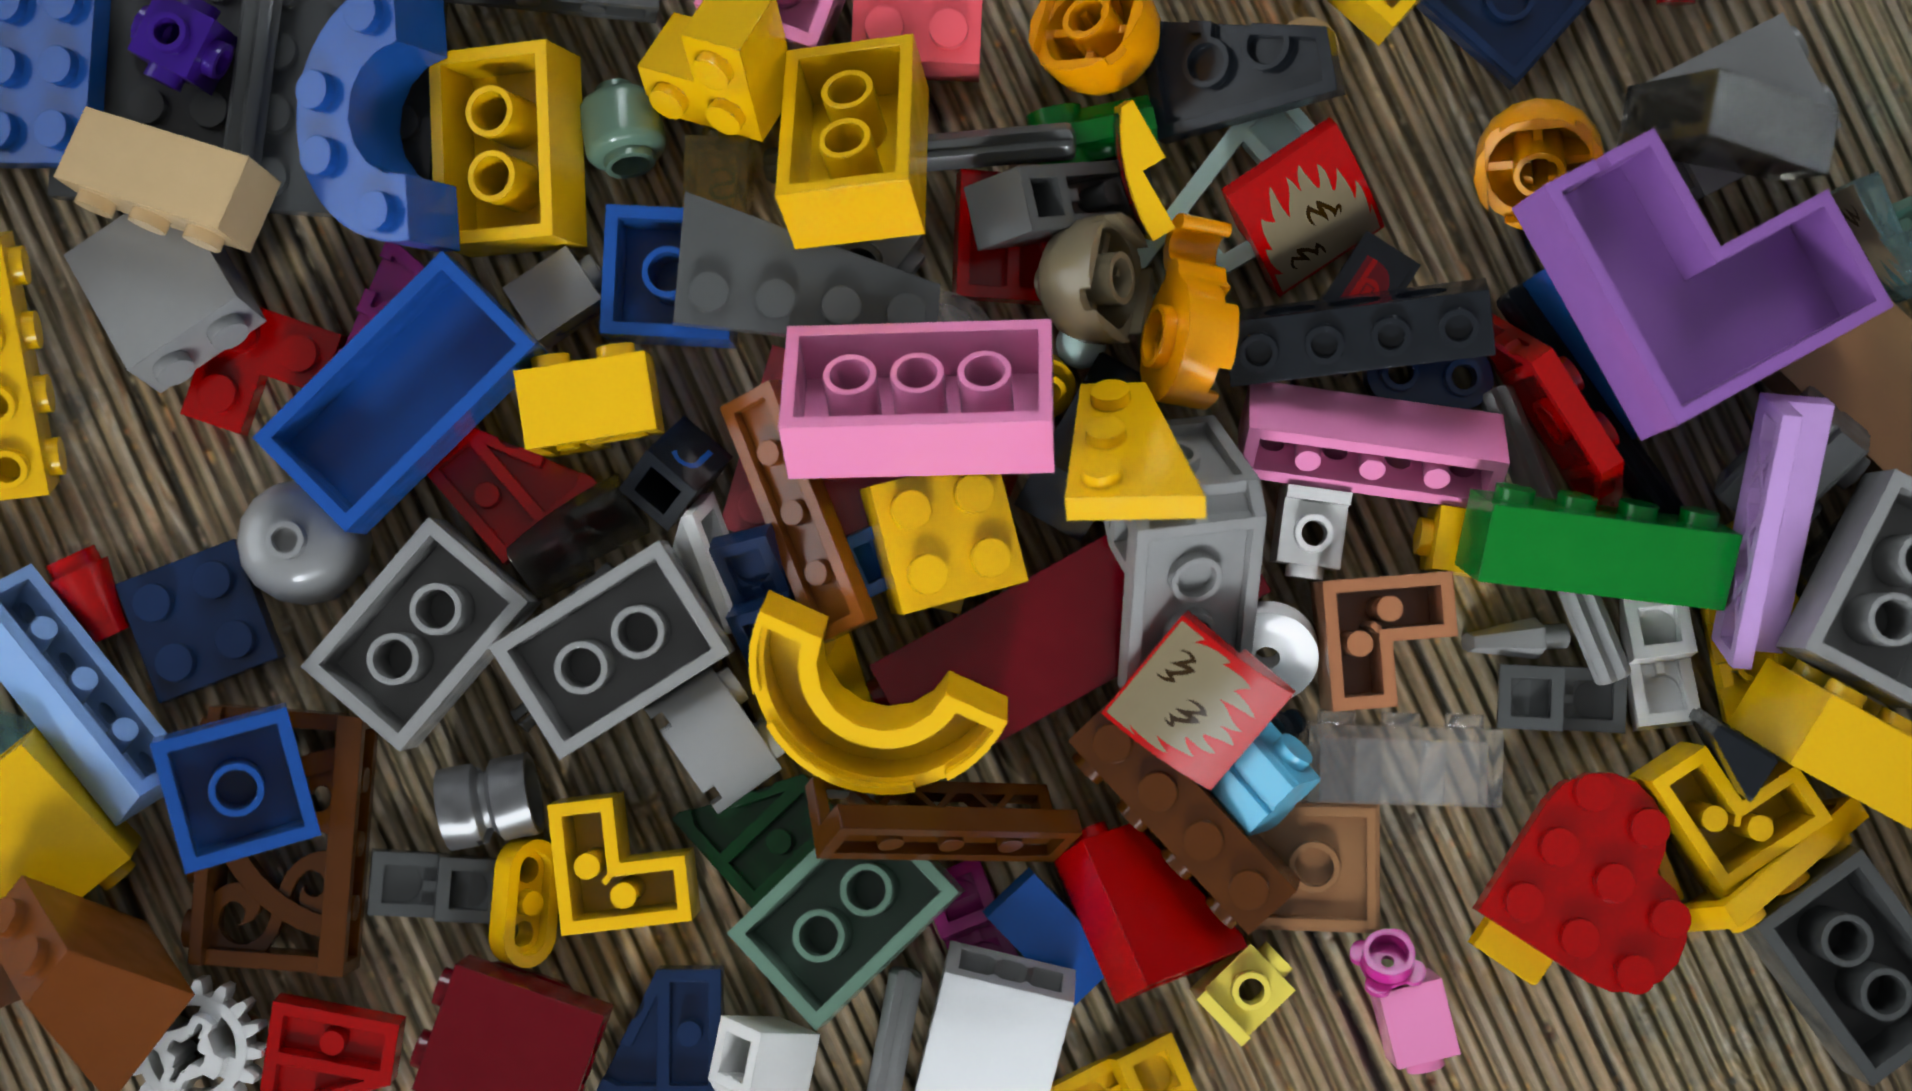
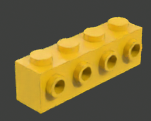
M13 231L0 232V501L50 495L60 483L59 475L67 473L64 443L61 437H52L47 414L55 411V394L52 380L49 374H40L35 349L43 348L42 324L36 310L28 311L23 285L31 284L30 261L25 246L15 245Z

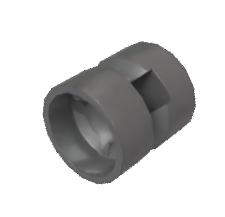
M528 752L491 759L484 772L479 767H474L471 763L436 770L433 781L434 806L442 838L451 851L490 843L494 831H497L505 841L543 832L545 825L543 795L536 766Z

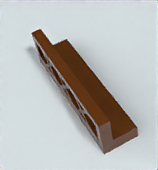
M812 777L805 786L817 859L1055 862L1082 834L1077 810L1052 809L1047 784L936 781L916 787L913 793L899 795H876L856 792L828 783L819 777ZM828 799H845L850 804H836L830 812ZM873 800H881V801L877 804V803L874 802ZM889 801H906L909 805L887 804ZM949 802H963L968 807H949L946 805ZM1007 804H1030L1031 809L1004 807Z

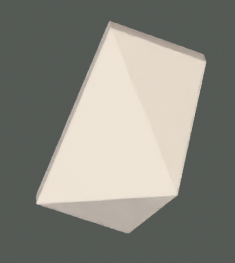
M712 491L701 494L681 516L672 549L724 632L730 634L732 631L726 621V616L733 604L709 552L712 539L729 534Z

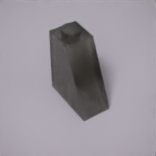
M1715 68L1628 86L1617 147L1655 128L1670 157L1676 162L1777 181L1829 174L1840 110L1723 68Z

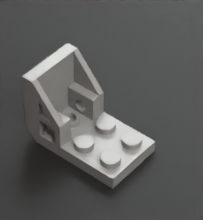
M1215 415L1166 420L1206 496L1207 518L1104 520L1108 545L1125 574L1117 679L1120 689L1187 610L1240 653L1245 648L1252 654L1267 513L1260 478Z

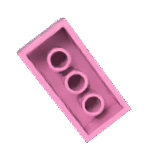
M1052 319L787 326L778 429L788 479L1055 473Z

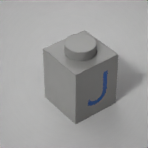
M566 245L502 287V289L537 342L549 349L600 315L602 270L590 254L579 259Z

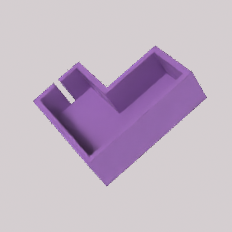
M1655 128L1610 150L1598 159H1593L1552 180L1511 208L1640 441L1682 424L1894 307L1828 189L1720 246Z

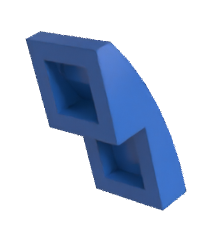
M1030 867L982 911L990 922L1025 958L1076 970L1074 1006L1104 979L1080 920L1069 906Z

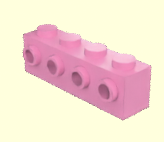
M1269 382L1248 385L1238 426V449L1260 480L1466 508L1470 489L1494 492L1496 483L1504 482L1510 465L1504 414Z

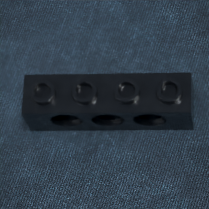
M1486 278L1240 309L1239 338L1232 369L1229 370L1231 387L1496 355Z

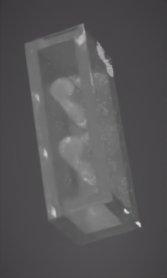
M1320 709L1317 710V721H1306L1305 730L1299 734V740L1312 755L1313 760L1309 765L1321 777V781L1303 798L1307 802L1502 808L1504 730L1484 726V715L1445 713V725L1420 724V713L1382 711L1381 723L1356 722V711L1332 712Z

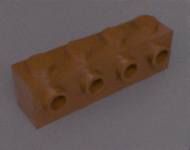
M1109 701L1068 740L1077 751L1072 755L1074 763L1093 783L1098 785L1104 780L1121 798L1116 803L1120 813L1138 831L1143 832L1149 828L1166 846L1160 851L1162 857L1181 878L1187 881L1193 875L1211 894L1205 901L1223 924L1230 929H1233L1238 924L1250 935L1297 892L1301 879L1259 834L1248 836L1207 788L1163 762L1102 715L1101 712L1110 703Z

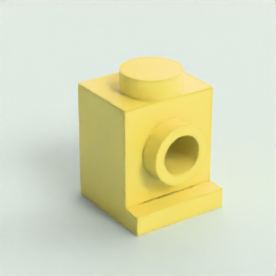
M1245 936L1244 939L1248 947L1215 964L1190 988L1196 1000L1241 1047L1251 1038L1249 1035L1296 991L1285 979L1293 968L1267 941L1256 949ZM1247 979H1256L1261 983V991L1252 1000H1244L1239 996V987Z

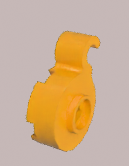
M1178 213L1172 220L1176 228L1168 232L1165 238L1163 249V263L1166 271L1165 280L1152 302V308L1146 317L1142 331L1140 376L1141 382H1146L1156 402L1207 410L1220 396L1215 390H1210L1218 369H1232L1239 338V307L1236 304L1226 303L1225 297L1231 286L1227 283L1226 269L1216 264L1219 244L1224 237H1230L1232 224Z

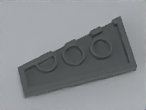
M685 191L673 317L674 326L786 337L787 326L938 322L941 284L834 245L795 250L787 228Z

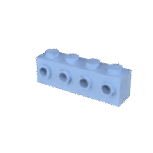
M32 563L1 578L0 682L113 824L118 826L164 797L149 744L154 737L165 735L167 732Z

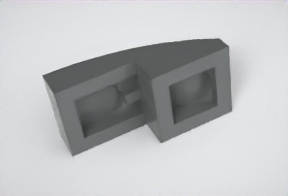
M1499 664L1496 728L1625 733L1628 676L1608 685H1597L1593 680L1589 667Z
M372 848L366 913L372 916L433 918L434 922L490 924L494 867L497 858Z

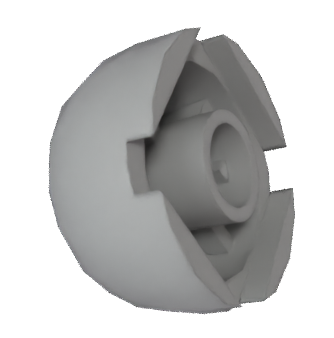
M294 480L272 485L252 500L240 519L236 540L241 567L253 584L279 601L300 605H315L333 601L346 593L344 591L351 587L357 577H361L368 567L373 544L371 530L367 534L345 532Z

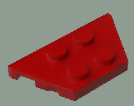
M1492 313L1496 355L1486 357L1503 384H1511L1515 388L1531 428L1572 491L1597 497V505L1618 507L1619 499L1622 498L1624 473V459L1615 447L1620 444V439L1609 419L1599 411L1594 413L1580 391L1584 389V382L1579 371L1567 357L1561 356L1558 358L1553 348Z

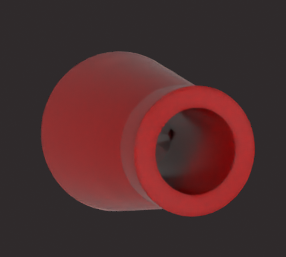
M94 544L45 566L52 579L48 585L95 643L130 627L122 610L108 556L101 558Z

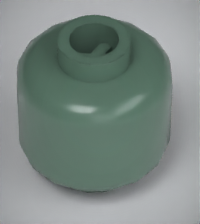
M622 78L609 79L600 83L595 88V91L587 95L582 101L580 115L586 158L594 167L605 171L611 177L619 179L635 178L652 170L655 162L666 150V133L662 115L650 104L649 97L646 95L643 86L632 84L629 80Z

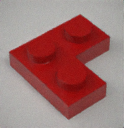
M259 307L267 322L250 332L241 344L222 351L195 370L180 414L248 436L268 377L303 388L338 353L339 349L345 346L348 337Z

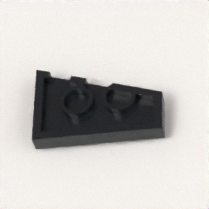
M1189 20V23L1161 21L1159 49L1151 65L1145 71L1150 103L1153 106L1157 123L1158 141L1164 144L1345 95L1335 32L1327 26L1265 23L1231 25Z

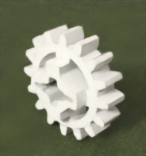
M202 975L194 979L191 989L195 995L187 1006H200V1009L192 1015L191 1019L182 1015L178 1016L132 1075L142 1074L146 1080L139 1091H248L244 1083L254 1084L262 1078L263 1069L253 1063V1061L265 1056L266 1043L256 1041V1033L268 1026L267 1019L251 1021L247 1014L256 1002L254 997L251 996L236 1002L232 999L236 983L228 981L222 984L216 991H213L211 975ZM200 1033L198 1036V1039H200V1041L197 1046V1044L189 1038ZM197 1048L204 1056L194 1061L196 1058L194 1053ZM203 1075L213 1080L218 1077L224 1079L216 1086L206 1088L193 1087L195 1082L201 1079Z

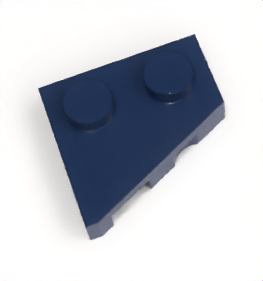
M660 965L597 1091H715L708 1080L721 1015H724V965Z

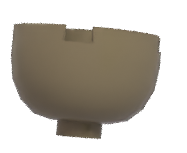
M1119 212L1098 214L1078 219L1069 228L1055 233L1047 242L1035 273L1034 287L1044 311L1062 333L1083 343L1106 345L1129 342L1130 340L1127 338L1129 334H1140L1143 331L1146 317L1152 308L1154 277L1153 268H1141L1137 248H1148L1144 234L1132 218Z

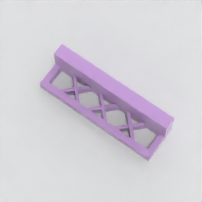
M1762 392L1759 394L1733 530L1742 534L1743 537L1725 611L1716 610L1711 635L1712 641L1731 668L1752 670L1755 651L1783 654V651L1775 646L1791 617L1835 408V405L1828 398Z

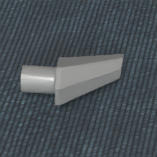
M1536 617L1467 632L1461 636L1462 649L1467 652L1539 659L1545 650L1567 648L1571 640L1570 630L1565 623L1543 625Z

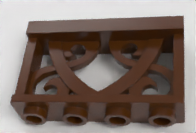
M236 704L209 706L207 717H203L199 725L266 707ZM288 709L293 728L336 731L334 748L301 756L306 778H309L308 784L311 795H314L315 790L320 786L327 787L331 792L329 807L324 811L315 810L320 831L328 834L327 849L311 853L298 860L288 870L281 885H278L266 873L254 855L186 874L188 882L194 883L192 909H188L185 913L181 928L182 945L188 948V965L317 973V976L344 977L360 967L378 733L355 713ZM228 867L238 881L227 884ZM312 870L320 873L324 879L322 894L313 895L309 892L307 885H305L301 890L299 899L293 896L298 882L307 871ZM235 901L244 907L245 915L239 925H244L256 919L263 907L271 913L266 929L257 939L250 943H241L233 940L225 932V907L229 902ZM284 922L310 935L320 937L319 950L271 946L280 935Z

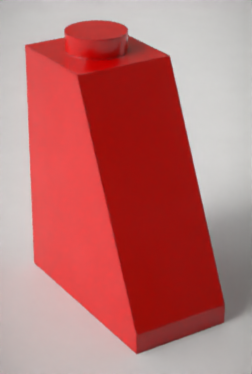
M1102 821L1082 829V834L1073 843L1074 846L1065 851L1054 862L1115 1004L1213 966L1248 947L1243 935L1235 927L1233 929L1228 928L1211 911L1205 901L1206 896L1189 879L1186 881L1181 878L1167 864L1160 853L1161 850L1144 832L1138 831L1130 823L1109 830L1106 822Z

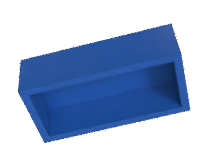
M441 251L252 438L345 532L367 534L516 387L513 371L532 368L530 358L549 354V352L458 261Z

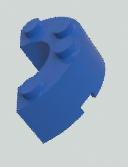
M346 0L330 17L318 35L306 61L303 74L297 81L295 91L297 98L296 130L300 163L305 170L314 193L322 205L342 225L357 234L379 241L433 252L460 251L456 186L424 179L416 173L405 157L400 128L402 107L412 84L429 66L448 58L444 0Z

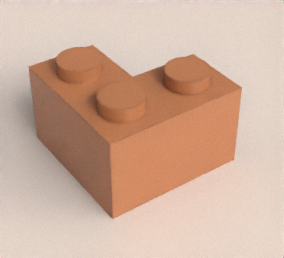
M1453 571L1310 582L1313 625L1317 636L1319 652L1317 674L1321 709L1337 712L1398 707L1393 641L1458 636Z

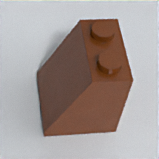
M24 875L19 878L8 894L0 899V962L24 1005L99 1091H121L194 997V992L147 921Z

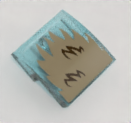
M1879 171L1830 191L1889 298L1895 304L1912 299V229L1905 232L1902 231Z

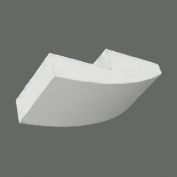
M1620 599L1621 646L1631 668V674L1628 676L1627 699L1633 732L1693 725L1689 714L1693 708L1697 710L1701 706L1691 657L1698 653L1689 607Z

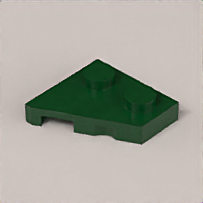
M806 774L775 782L773 785L762 789L751 790L719 814L710 804L694 810L688 809L679 812L672 818L677 826L751 908L764 898L815 848L805 786L811 778ZM828 799L831 812L836 805L831 799Z

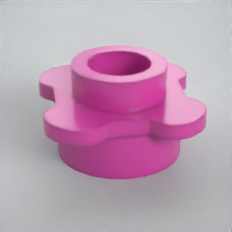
M1395 928L1377 930L1370 934L1366 940H1357L1350 948V960L1353 964L1360 966L1366 978L1365 990L1374 997H1387L1393 988L1405 984L1418 986L1425 979L1426 967L1421 961L1415 960V947L1409 935L1403 930ZM1389 959L1394 964L1391 967H1385L1381 961Z

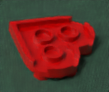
M1583 772L1571 779H1563L1557 782L1540 800L1472 909L1580 979L1610 992H1628L1635 995L1648 992L1654 984L1661 982L1678 964L1687 941V932L1691 926L1689 909L1680 901L1676 890L1657 873L1664 857L1666 841L1671 831L1668 818L1659 810L1655 799L1637 782L1611 772Z

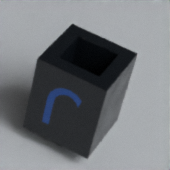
M684 415L645 451L618 490L668 531L680 520L681 516L701 494H705L733 456Z

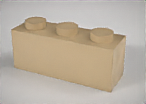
M87 106L84 108L53 176L77 193L74 202L90 212L106 218H113L116 210L129 214L127 219L135 225L166 236L169 227L183 231L182 237L185 240L215 253H221L224 245L251 253L282 183L250 156Z

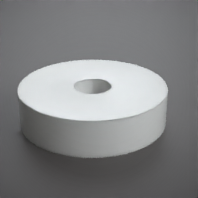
M1259 601L1257 603L1252 655L1296 691L1292 697L1302 692L1316 674L1319 652L1315 630L1310 621L1297 609L1280 602ZM1263 647H1271L1277 651L1274 656L1268 658L1256 654Z

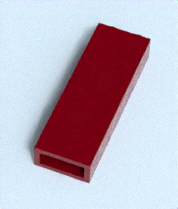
M1107 535L1028 577V582L1006 589L869 665L875 677L866 681L865 684L874 702L885 706L914 702L933 691L950 670L1008 696V722L993 744L995 745L1118 677L1125 574L1108 545ZM1262 574L1260 576L1258 599L1271 592Z

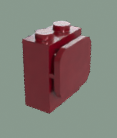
M469 954L456 963L454 969L446 967L437 982L432 997V1004L440 1007L432 1031L425 1028L414 1047L410 1066L417 1068L418 1072L412 1090L584 1091L614 1004L574 991L564 981L545 974L509 965L501 961L491 962Z

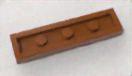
M768 380L719 408L766 524L772 523L782 566L796 602L829 616L824 637L825 644L879 618L823 479H788L778 429L782 380Z

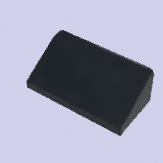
M1693 708L1689 718L1703 744L1707 746L1734 789L1747 801L1751 802L1777 764L1776 756L1701 708L1697 710Z

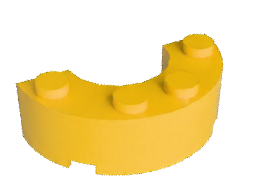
M768 590L756 619L750 641L749 678L752 694H756L759 706L767 720L766 727L775 741L795 762L813 775L828 783L861 793L876 795L913 793L916 787L931 784L943 778L949 781L966 771L992 747L1008 722V696L950 670L933 691L911 703L885 706L860 699L840 684L828 665L824 637L829 616Z

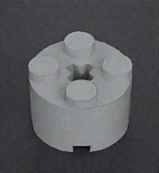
M709 666L647 705L644 710L650 719L661 712L667 718L669 724L660 729V733L703 794L712 787L717 789L720 795L711 800L710 804L719 814L780 771L782 768L777 759L786 752L767 729V722L760 719L752 724L740 705L748 700L749 696L728 667H723L715 673L712 667Z

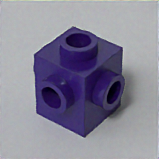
M151 0L149 5L143 6L138 11L132 22L130 31L132 40L127 50L148 63L143 74L180 93L186 83L212 96L220 78L224 76L231 64L233 53L236 49L237 36L217 21L221 11L203 0Z

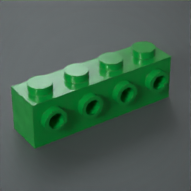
M1505 482L1496 483L1494 492L1470 489L1455 565L1477 582L1725 611L1743 535L1719 523L1721 514L1695 506H1680L1679 515L1660 513V506L1632 498H1620L1618 507L1597 505V497L1569 490H1559L1557 499L1535 497L1536 490L1530 487Z

